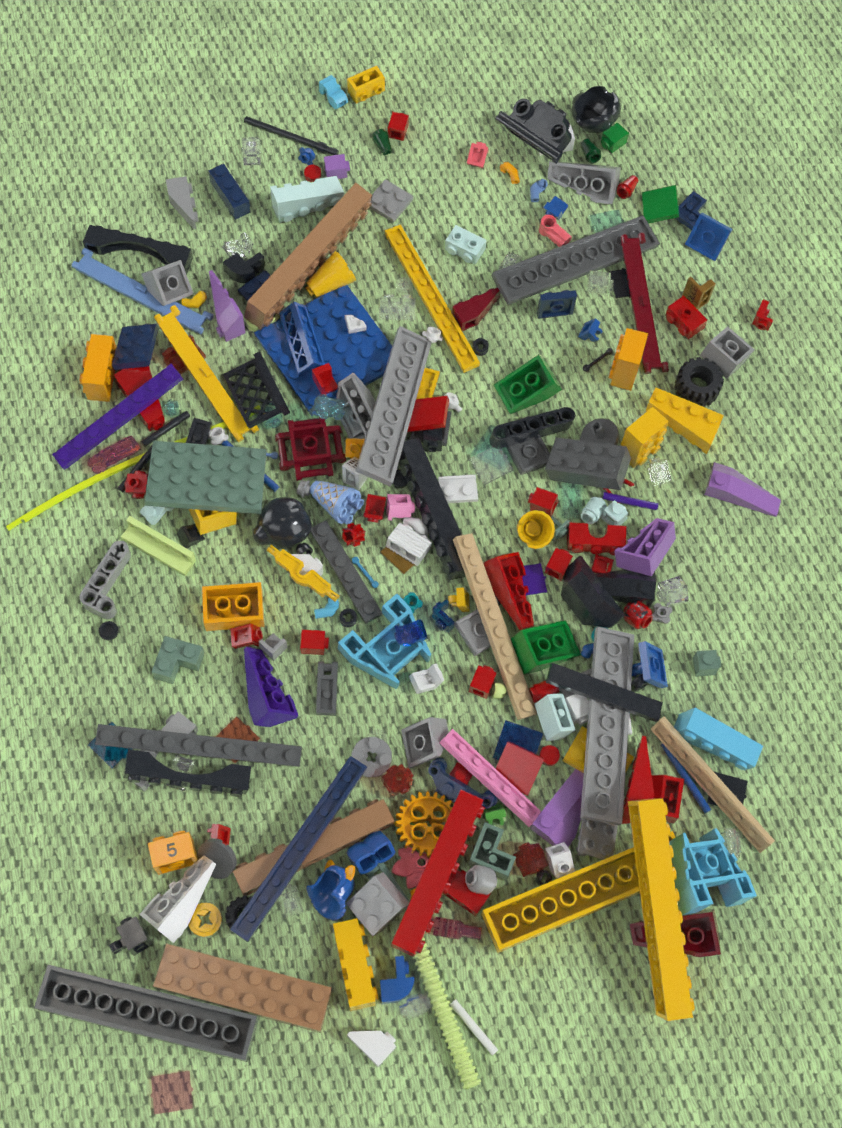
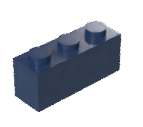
M223 163L208 170L210 183L234 219L236 220L251 213L248 198Z

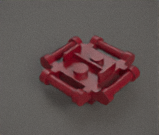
M325 416L300 421L288 420L289 432L277 433L275 435L280 455L279 469L287 471L295 468L296 481H301L302 478L328 475V477L334 476L332 463L346 462L340 435L342 433L341 426H326ZM330 434L333 435L336 454L332 455L328 439ZM286 440H291L293 460H288ZM326 464L327 468L305 471L300 469V467Z

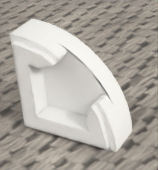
M345 315L349 334L366 330L364 321L353 315Z

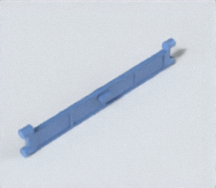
M86 248L82 250V255L84 256L79 263L76 261L72 263V268L163 316L171 312V306L176 305L181 312L176 317L179 323L195 333L202 334L204 328L201 326L205 320L211 321L213 319V314L207 311L200 315L177 302L163 306L148 292L145 285L91 258L93 252Z

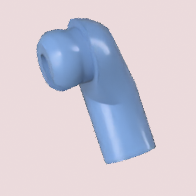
M545 179L535 182L530 187L531 202H539V194L548 186V182Z

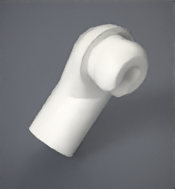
M404 518L403 525L413 527L414 531L419 535L428 536V528L422 522V519Z

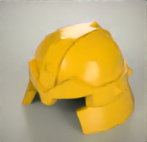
M538 510L529 511L524 514L516 527L521 541L526 543L528 548L533 549L543 548L548 545L553 539L555 532L554 522L551 517L545 512Z

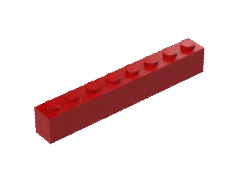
M460 790L393 938L391 947L415 957L417 952L421 954L425 945L423 937L425 933H430L434 925V921H431L434 913L438 914L443 902L440 901L442 894L447 895L452 884L448 882L451 874L456 875L460 863H457L460 855L464 856L468 848L466 840L468 836L473 837L477 826L474 825L476 818H481L485 807L482 806L483 799Z

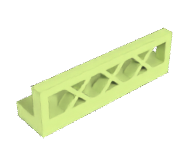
M129 516L126 520L128 528L121 536L122 540L186 576L196 562L194 553Z

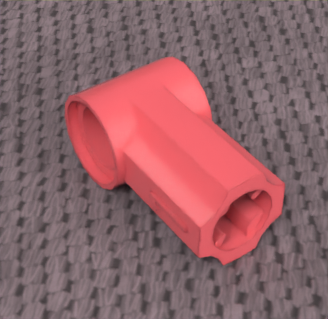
M545 215L542 217L539 226V233L542 236L548 237L559 247L571 241L572 236L557 224L554 216Z

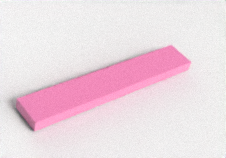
M452 729L439 744L530 827L541 811Z

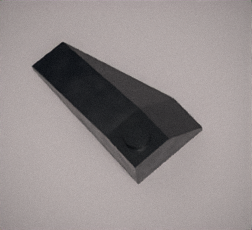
M624 569L595 574L614 601L622 603L641 601L646 606L651 607L655 598V572L652 576Z

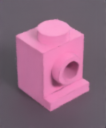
M387 494L386 513L388 521H392V517H411V513L415 512V503L411 501L410 494Z

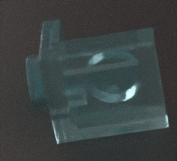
M267 405L265 411L270 412L276 408L272 405ZM282 413L262 422L267 430L277 428L283 422Z

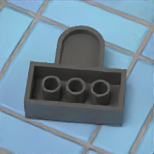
M599 418L589 422L584 427L579 440L556 437L545 467L549 479L558 482L621 490L631 457L627 446L617 445L619 431L615 423L609 419Z

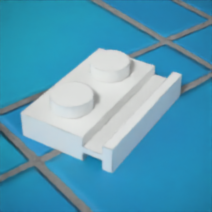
M476 475L438 477V482L448 503L478 502Z

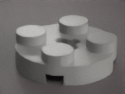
M366 737L355 745L352 757L367 766V770L363 774L364 776L377 777L389 769L392 761V751L384 740L377 737ZM368 752L377 753L375 757L376 762L367 761Z

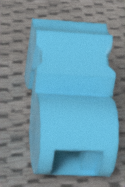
M330 75L319 81V92L322 95H327L328 102L334 109H338L348 103V98L345 92L341 90L340 85L337 84L336 78Z

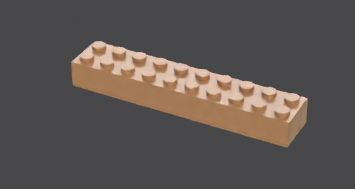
M355 183L248 300L244 318L257 326L259 330L264 326L268 327L273 321L272 317L275 314L279 315L284 308L283 305L286 302L289 303L294 298L296 290L300 291L306 284L305 280L311 278L317 271L316 268L318 266L321 267L327 260L326 257L336 251L339 242L342 244L348 237V232H353L358 226L357 222L359 220L363 221L368 215L367 210L372 205L370 201L373 195Z

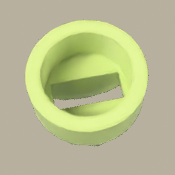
M494 682L492 698L500 699L505 697L507 692L505 685Z

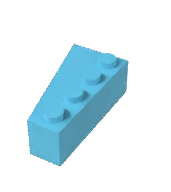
M697 708L680 713L674 725V728L688 743L735 764L741 770L754 768L763 748V745Z

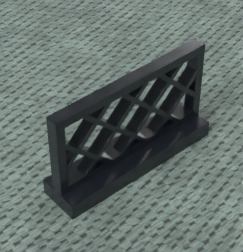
M260 351L253 354L254 359L223 374L248 429L280 413H283L284 416L290 413ZM256 367L253 374L246 373L249 368ZM235 375L239 376L236 382L229 380V378ZM244 377L250 378L248 384L241 383ZM255 379L262 380L259 386L253 385ZM239 387L245 388L243 395L236 394ZM250 389L257 391L254 397L247 396ZM261 392L268 393L266 399L259 398ZM245 400L252 401L249 408L242 406ZM256 402L263 403L260 410L253 409ZM267 405H272L276 408L270 412L265 411ZM251 413L258 414L256 419L248 420Z

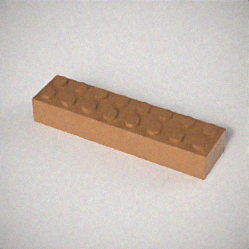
M170 944L165 946L153 985L155 989L318 1033L322 1031L332 993V987Z

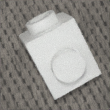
M433 664L429 669L412 673L409 676L417 694L434 690L444 681L442 672L437 664Z

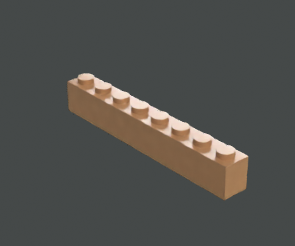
M375 799L367 804L368 807L361 810L356 808L349 812V816L343 819L341 817L333 819L298 871L366 839L376 831H383L393 826L394 819L384 799L380 801ZM281 844L275 847L272 853H262L255 857V861L251 863L243 862L236 866V870L233 873L243 895L248 896L258 890L288 845Z

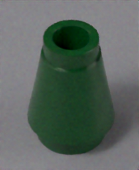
M384 129L374 131L372 141L384 156L391 154L393 150L387 131Z
M584 139L581 142L585 159L587 162L594 164L601 159V150L590 139Z

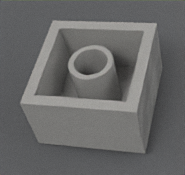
M727 326L707 344L700 357L703 359L707 358L709 362L714 361L715 366L721 368L719 372H723V376L728 379L747 361L755 349Z
M383 872L369 880L346 904L371 935L374 936L391 924L408 907L409 902Z

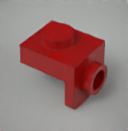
M368 494L363 517H367V521L378 523V520H383L387 497Z

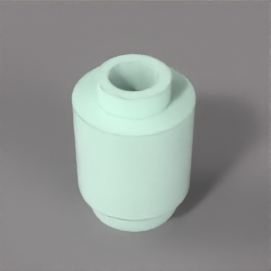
M592 497L582 509L581 519L588 524L597 522L607 507L605 501L600 497Z

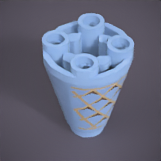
M315 481L310 487V494H312L313 498L340 524H350L353 516L364 503V500L361 499L360 491L351 487L324 481Z

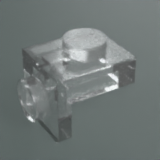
M243 232L239 240L224 242L222 248L229 257L237 252L244 258L249 256L254 244L248 235Z
M653 457L649 459V462L644 463V467L649 470L653 486L672 481L666 459Z
M175 755L171 769L192 774L195 761ZM181 786V788L175 789L185 791L187 787Z

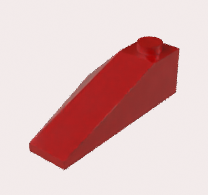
M519 551L497 556L483 562L495 596L520 631L534 627L531 604L526 601L525 596L529 592L528 586H523L522 576H526V572Z
M646 736L641 737L632 767L634 772L632 771L627 786L630 789L627 790L623 801L622 824L631 823L628 801L654 798Z

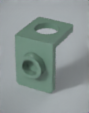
M552 516L551 519L558 527L552 539L555 542L558 538L562 539L568 533L570 521L566 520L561 524Z

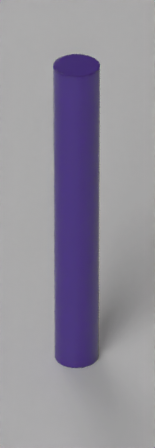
M603 492L602 495L604 500H615L618 503L657 510L659 505L655 502Z

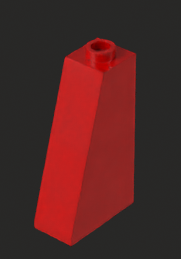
M149 366L122 369L113 374L116 384L126 398L152 378ZM159 399L138 414L149 432L160 429L165 423Z

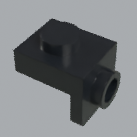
M442 428L423 430V448L425 451H442Z

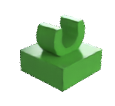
M501 803L484 809L483 816L487 823L493 825L492 821L499 819L500 825L504 824L502 817H506V812Z

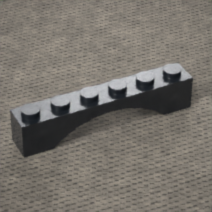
M89 225L83 240L84 248L99 255L120 250H133L149 254L157 258L164 265L181 260L186 275L193 259L192 250L187 246L174 245L167 241L161 242L149 237L144 238L132 233L127 234L119 230L106 229L102 226Z
M128 749L123 778H127V781L139 783L141 780L148 781V784L155 786L163 783L169 784L171 788L185 786L189 787L192 791L207 789L213 794L228 792L231 796L242 797V794H246L249 789L251 766L230 764L212 773L186 774L166 767L156 760L150 752Z

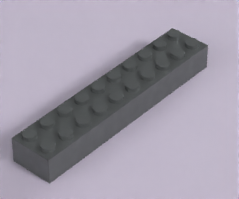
M49 964L47 965L34 1006L39 1011L248 1062L259 1020L255 1015Z

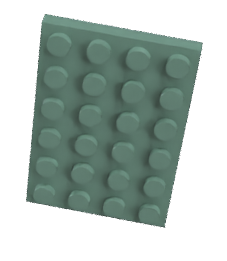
M153 441L145 506L261 514L267 449Z

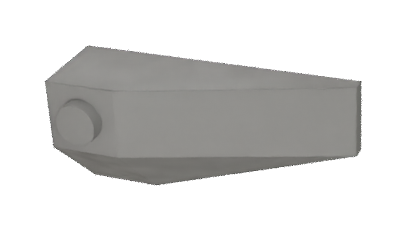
M549 161L547 179L565 188L570 187L576 190V193L579 195L583 193L591 197L590 200L593 202L613 204L619 184L621 167L558 162L556 164L553 161Z

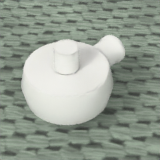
M450 392L446 393L444 396L448 395L449 397L448 409H455L459 413L462 408L458 405L457 395Z

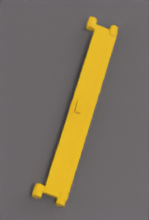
M176 305L171 306V312L163 317L160 314L155 315L154 319L237 442L244 439L242 435L250 430L253 433L259 431L257 425L248 429L242 414L176 317L181 312Z

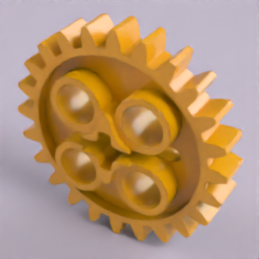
M429 791L426 792L425 796L418 792L417 798L411 795L410 801L405 799L404 806L399 807L401 813L396 814L398 821L395 822V826L400 828L397 829L396 834H402L399 841H406L405 849L410 846L413 847L412 854L418 850L419 856L426 852L427 857L430 858L439 837L435 836L434 832H442L444 828L442 823H446L453 808L450 807L451 800L444 801L445 795L439 799L437 798V792L433 796H430ZM419 811L423 816L416 817L413 812ZM440 811L443 817H436L433 812ZM426 821H429V824L431 825V827H428L427 823H425V822H426ZM420 831L423 833V836L417 837L413 832Z

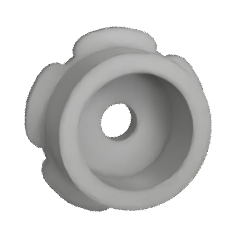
M301 480L298 485L297 494L301 495L302 498L305 495H310L311 485L309 480Z

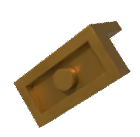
M690 276L682 296H685L697 309H700L709 302L716 283L710 279L700 286Z

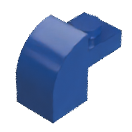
M395 956L397 978L380 980L382 1004L403 1001L413 989L414 977L405 976L409 974V963L404 961V956Z

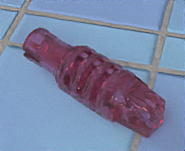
M443 917L431 919V921H434V925L430 932H433L434 936L457 940L465 937L480 941L481 926L465 925L461 920Z

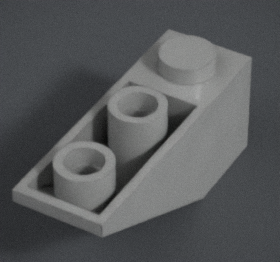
M186 176L166 179L170 204L193 229H196L195 223L199 221L197 211L193 212V208H196L194 197L190 198V194L193 193L192 184L187 182Z

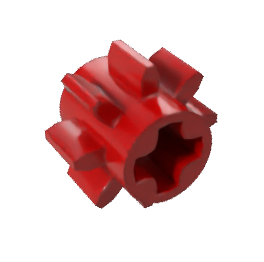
M350 523L347 524L348 528L342 529V539L347 543V546L353 544L356 547L360 545V542L365 541L366 531L361 527V524L355 525Z

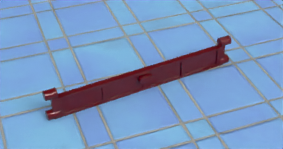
M639 233L638 238L629 239L626 234L620 236L636 330L648 333L641 358L645 374H651V369L662 368V372H669L668 362H661L640 248V244L646 242L645 234Z

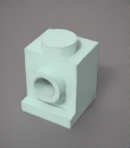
M614 500L604 509L601 519L608 525H622L628 519V512L622 504Z

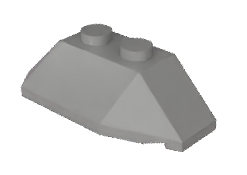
M352 373L338 382L339 389L335 410L349 438L365 439L376 402L370 390L355 373Z

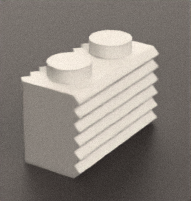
M399 523L388 537L386 547L418 566L429 552L432 542L427 536L414 532L411 526Z

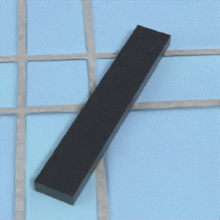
M550 664L546 683L654 722L659 721L663 702L561 665Z

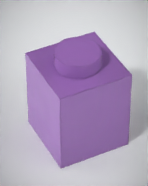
M344 154L324 157L326 177L337 176L338 179L347 178V171H350L349 161L345 160Z

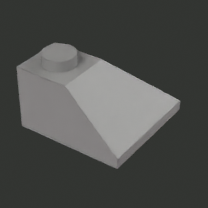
M181 260L142 273L148 292L163 306L194 294Z
M429 717L401 730L408 768H413L441 756L444 747L439 742L449 733L446 719Z

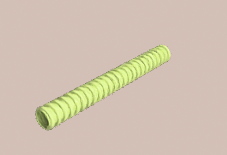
M425 943L421 954L417 952L415 957L412 956V959L416 961L414 963L415 966H418L417 972L421 973L419 977L423 979L422 984L426 986L424 990L428 991L427 997L431 999L429 1002L433 1004L432 1010H435L436 1013L434 1015L438 1017L437 1023L441 1025L439 1028L444 1032L442 1036L446 1037L444 1041L449 1045L447 1049L451 1050L450 1056H453L454 1059L452 1061L456 1063L455 1069H458L459 1072L457 1074L462 1078L460 1082L464 1084L463 1089L467 1090L479 1085L481 1079L477 1078L479 1074L478 1072L475 1073L476 1067L472 1065L473 1059H470L469 1056L471 1054L467 1052L468 1046L464 1045L466 1041L465 1039L462 1040L463 1034L459 1032L460 1026L457 1027L458 1021L454 1019L455 1014L451 1012L453 1008L449 1007L450 1001L446 999L448 996L444 994L445 988L441 986L443 983L439 981L440 975L436 974L438 970L434 969L435 963L431 961L433 958L429 956L430 950H427L426 947L428 945Z

